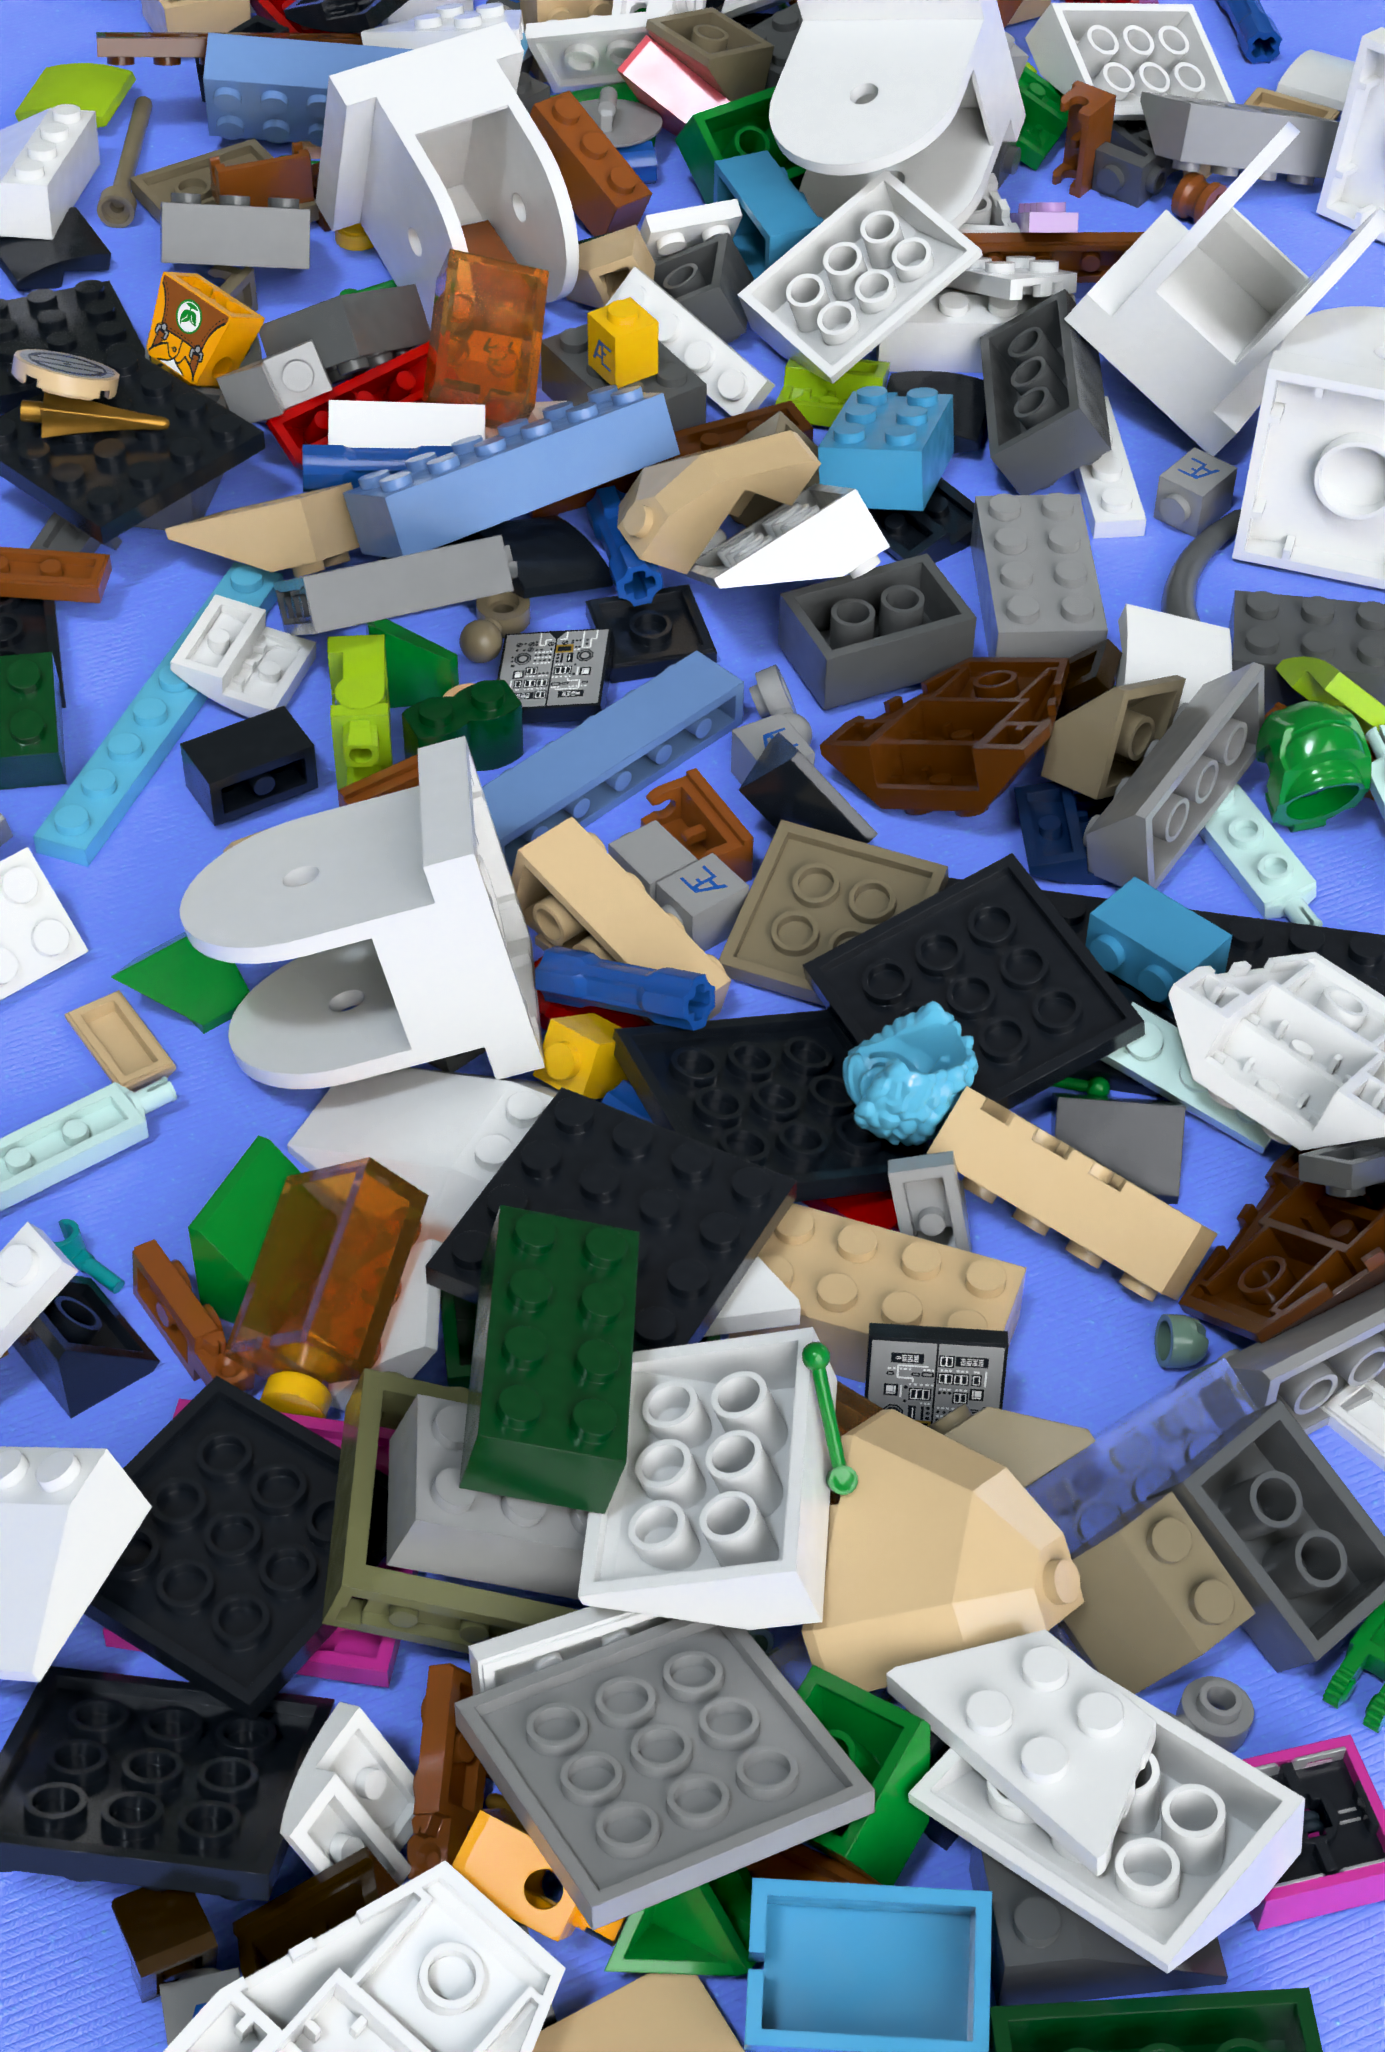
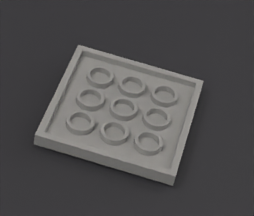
M673 1619L454 1703L457 1728L592 1931L875 1812V1789L745 1629Z

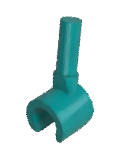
M61 1219L59 1226L65 1240L54 1242V1244L77 1269L87 1273L112 1293H118L124 1286V1280L98 1262L87 1251L79 1226L74 1220Z

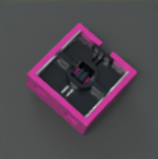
M1351 1734L1242 1759L1305 1798L1301 1853L1260 1904L1249 1912L1257 1931L1385 1900V1809Z

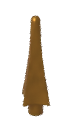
M44 392L43 402L22 400L20 409L21 421L42 423L41 438L103 431L165 430L170 426L169 419L165 417L116 408L90 400L68 398Z

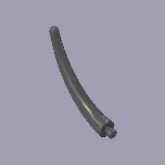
M1241 509L1234 510L1211 524L1182 551L1167 577L1162 594L1161 612L1200 621L1196 609V589L1199 578L1213 555L1230 538L1236 535Z

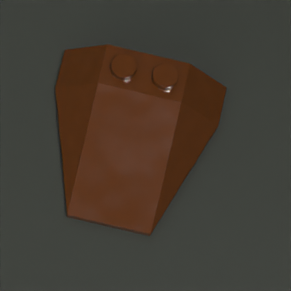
M969 657L921 682L923 693L903 703L901 696H895L884 702L886 713L874 719H865L864 716L858 715L845 722L819 745L821 755L881 809L904 810L908 815H922L932 811H954L955 815L960 817L980 815L987 811L989 806L1012 784L1050 738L1070 671L1069 658Z
M1292 1145L1273 1163L1264 1176L1270 1187L1256 1208L1253 1204H1245L1236 1217L1242 1228L1228 1249L1225 1246H1217L1178 1304L1184 1313L1256 1342L1264 1343L1384 1282L1385 1186H1367L1366 1193L1358 1197L1328 1195L1325 1193V1185L1299 1180V1154L1325 1147L1300 1151Z

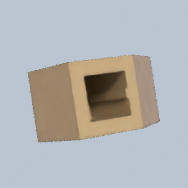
M636 224L579 244L578 276L572 292L566 296L567 300L596 308L604 307L633 267L643 271L654 281L655 262Z

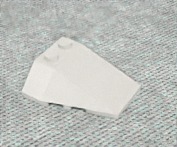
M1316 952L1271 957L1266 962L1264 968L1250 969L1252 966L1247 961L1234 962L1227 973L1215 974L1216 970L1210 965L1195 968L1173 984L1168 996L1192 1078L1208 1089L1209 1095L1217 1103L1229 1109L1240 1110L1261 1124L1263 1131L1270 1138L1281 1144L1293 1145L1300 1151L1385 1137V996Z
M408 1067L367 1079L332 1086L288 1142V1153L340 1196L347 1193L367 1210V1218L380 1229L387 1226L403 1239L408 1247L429 1239L444 1242L559 1090L540 1081L513 1078L496 1080L494 1076Z
M445 1860L356 1911L355 1916L315 1939L310 1937L289 1949L288 1954L245 1979L242 1976L221 1988L163 2052H532L566 1968Z

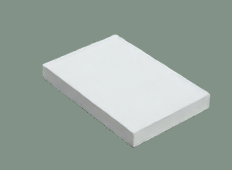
M329 400L328 445H344L348 448H417L419 446H451L455 441L475 435H482L483 440H485V405Z

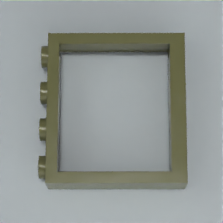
M364 1368L345 1408L322 1624L469 1654L468 1646L577 1611L578 1609L366 1565L380 1427L396 1430L417 1394L468 1404L469 1389L447 1387L411 1379L397 1372H381ZM353 1596V1597L363 1598V1600L355 1599V1598H351V1597Z

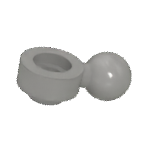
M775 664L756 672L757 685L749 687V690L761 718L782 712L810 746L812 741L811 726L803 716L797 714L793 699L778 666Z
M1214 1676L1195 1679L1186 1686L1176 1710V1715L1163 1711L1230 1753L1243 1745L1254 1719L1253 1704L1247 1693L1237 1684Z

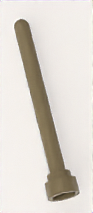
M146 96L138 97L134 103L113 186L105 188L98 201V217L104 224L112 228L127 227L132 223L135 216L137 201L131 192L130 177H134L153 107L152 101Z

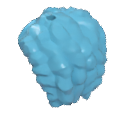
M931 1001L925 1006H921L916 1013L911 1012L904 1017L896 1018L892 1025H885L881 1033L874 1034L870 1040H863L858 1046L849 1050L848 1056L843 1061L842 1075L847 1094L856 1105L854 1110L855 1123L860 1128L871 1131L876 1137L884 1138L893 1145H898L901 1142L905 1146L913 1144L918 1146L927 1142V1140L935 1139L965 1087H971L974 1082V1075L977 1073L979 1066L975 1052L972 1050L973 1036H961V1024L954 1021V1016L944 1011L939 1003Z

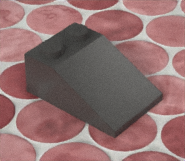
M728 232L654 261V282L728 344L736 340L741 334L746 333L748 320L737 294L753 282L754 278Z
M972 1845L969 1863L973 1890L992 1891L990 1976L996 2006L1074 2002L1226 1984L1228 1975L1218 1936L1167 1974Z

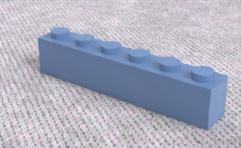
M696 650L676 664L668 666L662 673L640 687L629 691L624 697L596 715L588 717L582 724L560 738L547 743L541 750L516 766L505 770L500 776L484 785L482 789L510 875L512 876L517 851L524 845L571 816L583 828L587 827L731 732L732 729L743 724L744 681Z

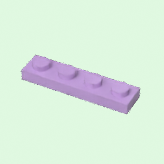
M1066 202L1019 203L1018 213H1010L1011 222L1017 223L1020 233H1078L1079 212H1066Z

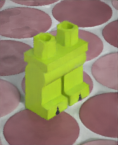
M384 634L327 636V654L332 695L330 719L337 790L393 765L391 714Z

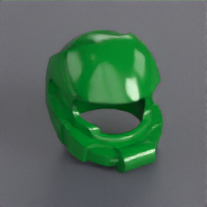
M1302 701L1274 711L1266 717L1258 734L1256 758L1258 762L1266 763L1270 772L1266 785L1268 792L1265 793V801L1273 823L1277 822L1282 826H1287L1291 833L1324 827L1327 819L1336 816L1346 809L1354 808L1361 802L1366 792L1370 789L1372 761L1364 732L1350 711L1338 705L1334 706L1321 701ZM1319 790H1323V791H1320V792H1318V793H1316V794H1313V795L1304 796V795H1307V794H1310V793H1313V792H1316V791H1319Z

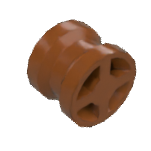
M1189 172L1180 180L1174 191L1171 202L1172 213L1182 219L1191 217L1196 224L1227 190V187L1219 182L1210 184L1206 182L1204 175L1198 172Z

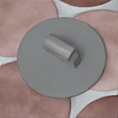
M610 86L602 88L599 99L579 102L615 148L632 146L648 141L655 137L663 126L662 117L656 110L638 102L617 99V91Z

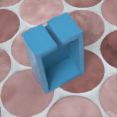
M768 150L714 161V203L738 199L742 219L733 237V242L755 280L824 220L814 213L808 205L804 193L796 189L790 181L785 168L777 164Z
M866 386L853 391L818 446V460L821 462L819 466V484L856 489L868 509L924 511L954 454L953 394H938L936 389L928 387L911 389L907 392L906 396H898V392H887V389L882 386Z
M752 1878L748 1961L764 1962V1970L748 1969L744 2051L989 2052L992 1891Z

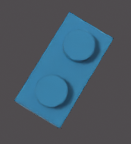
M1134 876L1090 913L1085 946L1105 971H1109L1144 993L1149 999L1173 1011L1168 993L1173 984L1201 966L1210 965L1216 970L1215 974L1225 973L1232 935Z

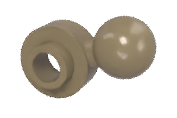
M513 592L477 599V620L468 623L460 634L459 644L462 653L469 660L476 663H486L495 659L502 649L505 634L521 633L530 624V599H524Z

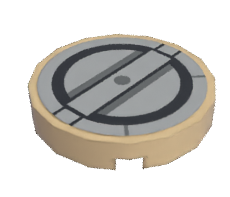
M38 349L16 351L11 370L13 376L21 383L26 382L28 375L37 379L36 387L41 388L44 392L82 400L100 399L101 391L105 392L104 397L112 399L117 393L120 374L114 369L102 363L62 352Z

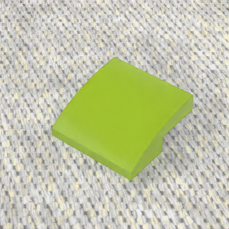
M70 63L46 67L14 114L19 122L57 105L73 104L80 107V110L96 111L97 128L107 126L136 81V78L132 71L104 64Z
M789 358L785 366L784 386L776 400V404L792 401L811 425L831 427L853 391L866 386H882L886 388L890 362L861 359L832 384Z
M1303 656L1283 659L1276 666L1275 669L1287 683L1307 700L1321 701L1334 706L1338 705L1350 711L1359 722L1365 735L1373 727L1376 726L1379 732V726L1385 725V705L1328 662L1314 657Z

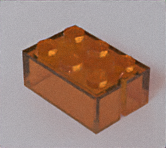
M449 249L436 280L422 403L485 405V427L497 429L499 425L512 420L529 419L536 402L549 271Z
M370 1157L287 1176L223 1355L244 1368L254 1371L256 1375L265 1380L270 1375L281 1371L303 1373L317 1379L321 1383L324 1380L329 1384L360 1379L364 1368L371 1369L380 1355V1340L391 1307L400 1295L402 1287L401 1277L411 1247L420 1235V1220L429 1195Z

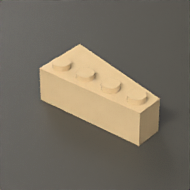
M571 816L518 849L511 878L526 924L538 933L535 936V944L544 951L551 947L560 946L591 952L600 959L657 970L670 967L706 974L708 982L715 986V1007L710 1012L707 1021L721 1012L731 979L726 974L720 961L713 955L706 954L689 937L679 919L671 913H666L648 895L639 878L630 872H626L607 853L603 842L598 836L587 832ZM636 1015L651 1026L662 1025L654 1023L648 1017Z
M968 1086L965 1087L927 1151V1154L953 1151L957 1172L964 1175L962 1182L966 1190L990 1204H993L997 1196L1017 1207L1011 1217L1043 1236L1052 1228L1069 1238L1070 1240L1065 1250L1089 1265L1099 1269L1103 1260H1106L1121 1269L1124 1273L1118 1282L1150 1302L1154 1301L1158 1292L1178 1301L1218 1235L1196 1220Z

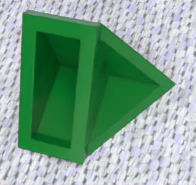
M388 619L365 623L366 635L384 634L390 708L409 707L427 698L443 697L449 689L459 685L457 654Z
M186 932L136 957L111 976L116 981L187 1017L203 1034L232 1019L238 1005L250 992L235 963L219 961L200 953L192 946Z
M743 1867L629 1915L604 1971L740 1976L747 1974L748 1969H752L756 1963L748 1961L752 1876L748 1869Z

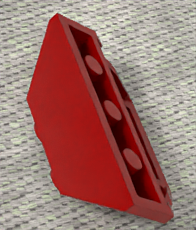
M430 340L333 387L331 391L285 410L282 415L268 419L266 424L293 466L303 471L302 444L328 445L329 400L453 404L460 381L433 340Z

